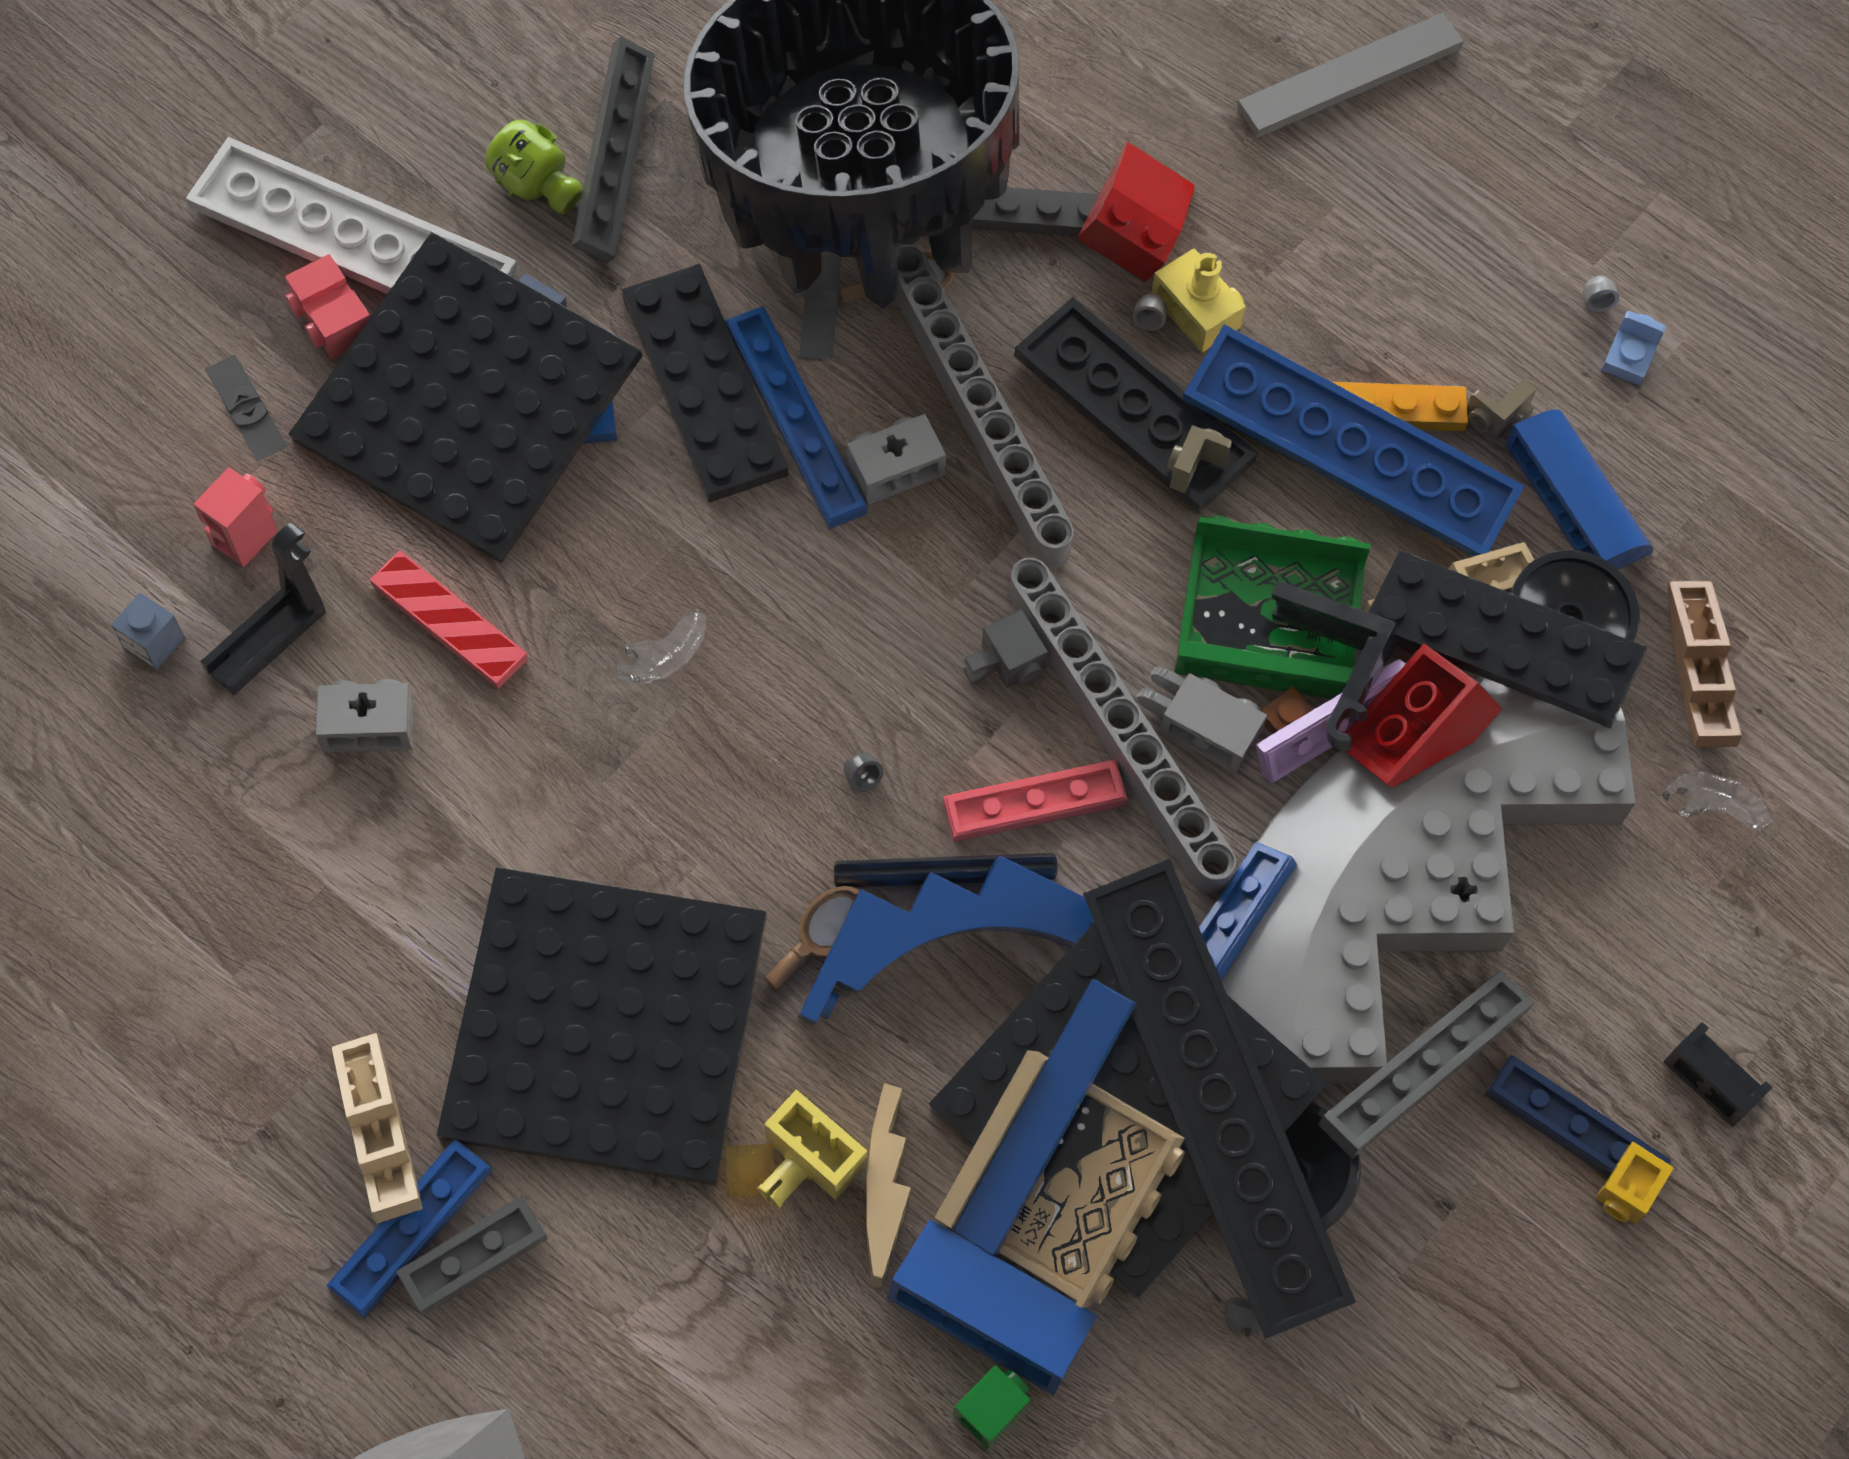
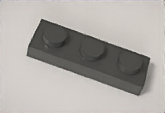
M521 1195L399 1269L396 1273L423 1316L543 1243L548 1238L526 1200Z

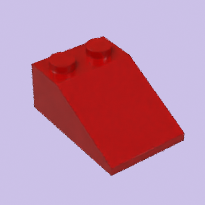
M1127 142L1076 239L1146 282L1166 263L1181 233L1195 185Z
M1423 644L1366 708L1367 720L1362 722L1355 720L1344 732V734H1349L1351 738V750L1345 752L1392 789L1472 744L1503 709L1477 681L1426 644Z

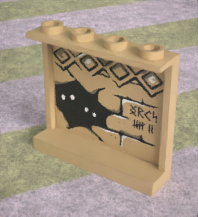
M1027 1051L935 1216L937 1220L950 1228L956 1226L1046 1064L1048 1057L1037 1051ZM1092 1084L999 1253L1076 1299L1075 1305L1078 1307L1092 1306L1094 1301L1100 1304L1113 1284L1114 1278L1109 1276V1273L1117 1259L1124 1261L1137 1241L1138 1236L1132 1232L1141 1216L1145 1219L1149 1218L1160 1200L1161 1193L1157 1192L1156 1189L1163 1176L1166 1174L1171 1177L1181 1163L1185 1151L1181 1150L1180 1146L1185 1138Z

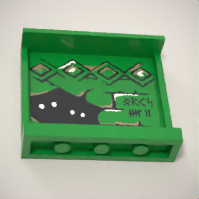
M1199 516L1194 536L1174 673L1186 676L1190 673L1198 678L1204 677L1210 680L1284 692L1293 686L1302 695L1333 699L1343 693L1354 669L1355 648L1274 620L1272 614L1277 605L1276 600L1272 599L1271 594L1278 581L1360 609L1365 565L1371 544L1359 542L1357 539L1348 536L1332 538L1316 535L1314 532L1304 529L1289 531L1276 529L1266 523L1245 524L1233 522L1223 516Z

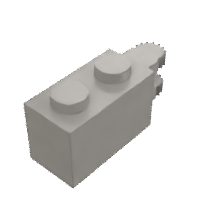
M1159 666L1155 667L1150 674V679H1152L1155 685L1162 687L1167 692L1175 695V697L1171 700L1145 687V689L1142 688L1136 698L1146 709H1150L1153 713L1163 717L1159 732L1237 774L1262 733L1267 715L1261 712L1260 708L1250 700L1244 698L1237 699L1225 693L1217 683L1208 678H1198L1189 673L1185 679L1168 669Z

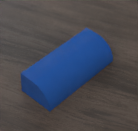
M1548 410L1513 426L1505 446L1575 551L1598 556L1612 564L1616 569L1625 567L1653 553V546L1561 410Z
M931 1219L927 1222L893 1277L887 1299L1005 1368L1012 1370L1017 1375L1053 1396L1097 1318V1315L1088 1309L1078 1307L1074 1301Z

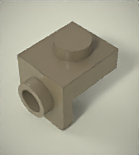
M1523 379L1498 404H1495L1481 391L1477 390L1471 395L1467 405L1468 419L1476 430L1488 434L1496 441L1512 425L1529 418L1534 410L1530 404L1537 389Z
M1192 425L1183 447L1175 445L1166 467V469L1173 471L1169 488L1186 493L1200 459L1220 467H1225L1232 441L1215 430L1201 429Z

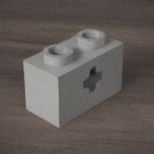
M923 414L915 418H902L891 427L876 433L866 432L857 436L852 442L847 443V466L868 506L945 476L946 454L928 418Z
M383 679L377 681L376 684H356L352 681L340 680L333 682L331 685H318L316 736L323 752L413 750L414 699L408 683H401L393 679Z

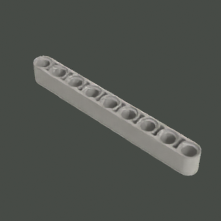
M915 245L897 246V295L895 300L1033 557L1042 561L1047 567L1062 565L1070 556L1074 532L1072 523L924 252ZM905 269H906V270H911V271H913V272L906 273V272H902L901 270H905ZM919 302H928V303H930V305H926V306H925V305H920V304H918V303H919ZM936 335H947L949 338L942 339L936 337ZM960 367L966 369L967 371L957 372L953 369ZM982 401L986 404L982 406H977L972 404L971 402ZM997 434L1003 436L1004 439L994 440L989 436ZM1015 468L1023 471V473L1011 474L1007 470ZM1037 503L1041 505L1042 508L1031 509L1027 507L1026 504ZM1053 537L1059 539L1061 543L1049 544L1044 539Z
M1036 558L1019 560L1011 570L1009 599L1016 611L1023 610L1048 651V661L1111 759H1116L1120 773L1193 886L1205 895L1222 893L1231 880L1236 867V857L1233 850L1049 568ZM1024 581H1032L1036 583L1038 587L1028 589L1021 586L1020 583ZM1046 615H1054L1058 617L1061 621L1057 623H1048L1044 621L1042 617ZM1074 649L1080 651L1083 656L1071 658L1064 652ZM1091 684H1099L1106 689V691L1103 693H1094L1091 692L1087 688V686ZM1121 719L1126 721L1129 727L1118 729L1113 727L1109 721ZM1138 754L1146 755L1152 760V763L1141 765L1135 762L1132 757ZM1160 790L1170 791L1175 795L1176 799L1164 801L1156 795V792ZM1191 826L1200 835L1195 838H1189L1184 836L1179 831V828ZM1203 864H1218L1224 873L1212 875L1203 868Z

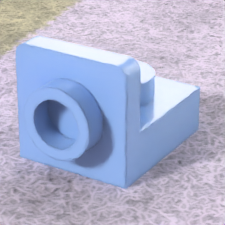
M1627 311L1601 371L1640 386L1666 326L1647 315Z

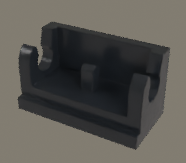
M1701 1022L1664 1060V1063L1724 1120L1734 1127L1773 1087L1767 1081L1760 1085L1705 1034L1709 1027Z

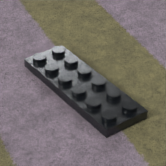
M697 264L623 288V300L708 502L710 503L789 476L786 461L701 265Z
M1073 297L1015 347L1014 357L1167 488L1170 486L1173 472L1166 469L1170 455L1175 445L1183 447L1192 425L1201 429L1215 430L1225 438L1230 439L1232 445L1225 467H1220L1200 459L1186 493L1169 488L1198 514L1256 461L1258 453L1217 418L1182 400L1185 391Z
M1399 550L1368 613L1396 622L1397 643L1417 651L1423 644H1426L1459 668L1608 728L1612 727L1647 652V646L1402 550Z

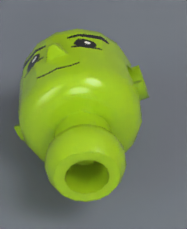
M524 119L514 120L501 129L489 144L485 152L486 168L496 177L495 182L509 191L508 194L511 197L516 194L523 200L532 201L544 195L548 199L549 206L560 214H566L571 211L582 197V184L577 179L567 177L562 173L566 163L565 154L554 143L557 137L545 126L539 123L535 126Z

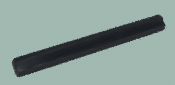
M1035 853L836 861L833 869L835 886L866 887L921 885L930 872L952 883L985 882L994 861L999 856L1013 861L1049 880L1056 878L1058 865L1055 854Z

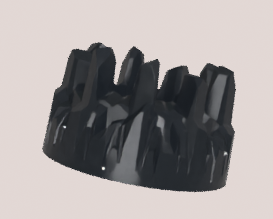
M729 0L713 14L700 31L688 55L684 72V99L704 180L707 185L716 190L723 217L738 247L748 249L764 244V246L776 252L783 279L794 294L809 289L822 272V253L829 251L841 257H853L856 259L865 296L884 309L897 295V246L912 245L924 236H929L932 256L942 270L948 273H969L972 265V219L984 206L985 200L1000 198L1006 192L1010 156L1012 150H1015L1020 145L1018 47L1010 25L1000 9L991 0Z

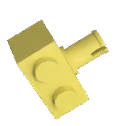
M1193 248L1155 272L1151 294L1161 297V300L1167 304V314L1202 353L1211 347L1224 324L1236 331L1241 328L1246 306L1240 293L1234 288H1229L1220 278L1221 260L1216 262L1217 256L1215 254L1203 253L1200 255Z
M796 1089L764 1124L766 1140L783 1154L785 1160L763 1184L757 1187V1190L766 1200L772 1199L770 1202L772 1206L780 1209L784 1201L805 1179H812L832 1198L837 1200L867 1167L868 1151Z

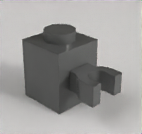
M1021 609L984 627L982 637L983 651L975 652L964 659L967 665L964 667V673L971 685L984 680L990 674L997 671L1006 688H1009L1017 683L1026 685L1038 679L1045 670L1048 651Z

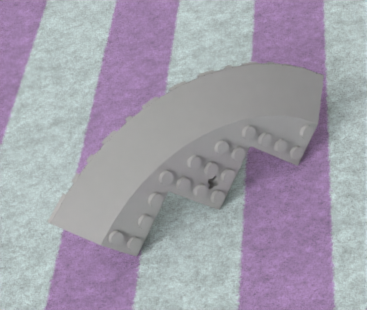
M1480 677L1474 680L1486 690L1503 710L1472 744L1391 789L1345 751L1339 750L1306 779L1273 817L1258 840L1259 843L1292 856L1297 865L1221 980L1227 995L1328 1084L1364 1083L1387 1064L1378 952L1503 951L1512 937L1514 928L1503 824H1622L1635 805L1626 722L1621 708L1612 727L1608 728L1487 678Z

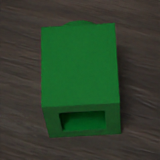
M994 1365L954 1406L953 1416L988 1450L1028 1409L1031 1399L1026 1393L1029 1391V1388L1012 1370L1008 1369L1003 1373Z

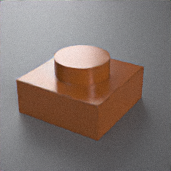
M1292 686L1263 707L1261 712L1267 715L1264 725L1274 734L1313 711L1314 708Z

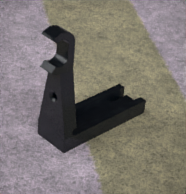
M293 522L284 526L272 542V549L278 565L280 587L282 589L200 661L203 669L208 674L211 673L212 677L224 688L226 687L233 696L326 613L324 604L303 563L311 552L309 548L300 542L305 532Z
M1278 581L1271 594L1272 599L1276 600L1277 605L1272 614L1274 620L1362 651L1326 726L1327 740L1331 746L1338 750H1351L1349 734H1342L1338 732V729L1346 718H1354L1358 722L1367 720V709L1362 703L1395 649L1396 622Z

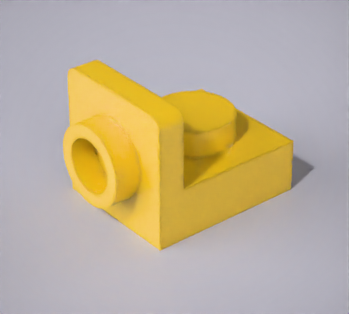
M1632 1142L1595 1198L1604 1204L1603 1209L1613 1218L1622 1222L1630 1220L1637 1224L1647 1214L1674 1167Z

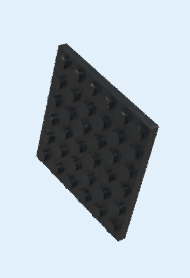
M431 231L288 435L299 445L502 563L643 355L641 350Z
M496 867L436 1135L438 1139L451 1142L456 1139L463 1144L716 1186L767 912Z
M1095 923L1087 929L929 1103L931 1108L973 1146H975L1027 1051H1037L1049 1058L1092 979L1099 981L1124 996ZM1228 996L1286 1134L1328 1087V1083ZM1131 1013L1092 1084L1181 1136ZM1184 1141L1180 1146V1149L1185 1151L1181 1163L1171 1177L1166 1174L1163 1176L1156 1189L1157 1192L1161 1193L1157 1206L1149 1218L1145 1219L1141 1216L1132 1232L1138 1236L1133 1249L1124 1261L1117 1259L1110 1271L1138 1298L1214 1215Z

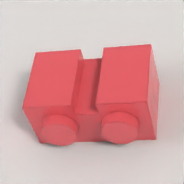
M328 254L285 276L290 293L285 295V299L296 318L304 316L308 323L304 326L315 348L323 346L332 360L347 352L371 317L354 290L352 291L348 286L345 276L331 255Z
M228 467L193 505L200 521L207 525L204 530L210 544L244 568L278 530L272 517L274 511L265 499L264 493L266 490L263 485L252 475L246 473L244 476H241Z

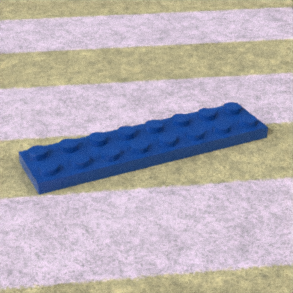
M1225 324L1222 326L1183 393L1182 400L1472 557L1489 552L1525 487L1519 482Z

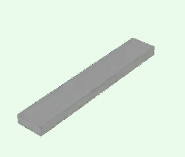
M1442 12L1238 100L1237 109L1256 138H1259L1461 50L1464 41Z

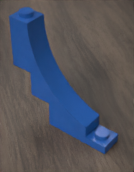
M999 856L994 861L978 895L930 872L910 912L860 889L804 1002L798 1018L812 1025L817 1023L820 1016L828 1020L840 994L832 991L835 985L856 995L874 976L892 962L917 948L940 939L974 932L1005 931L1044 938L1071 948L1094 923L1084 896L1002 856Z

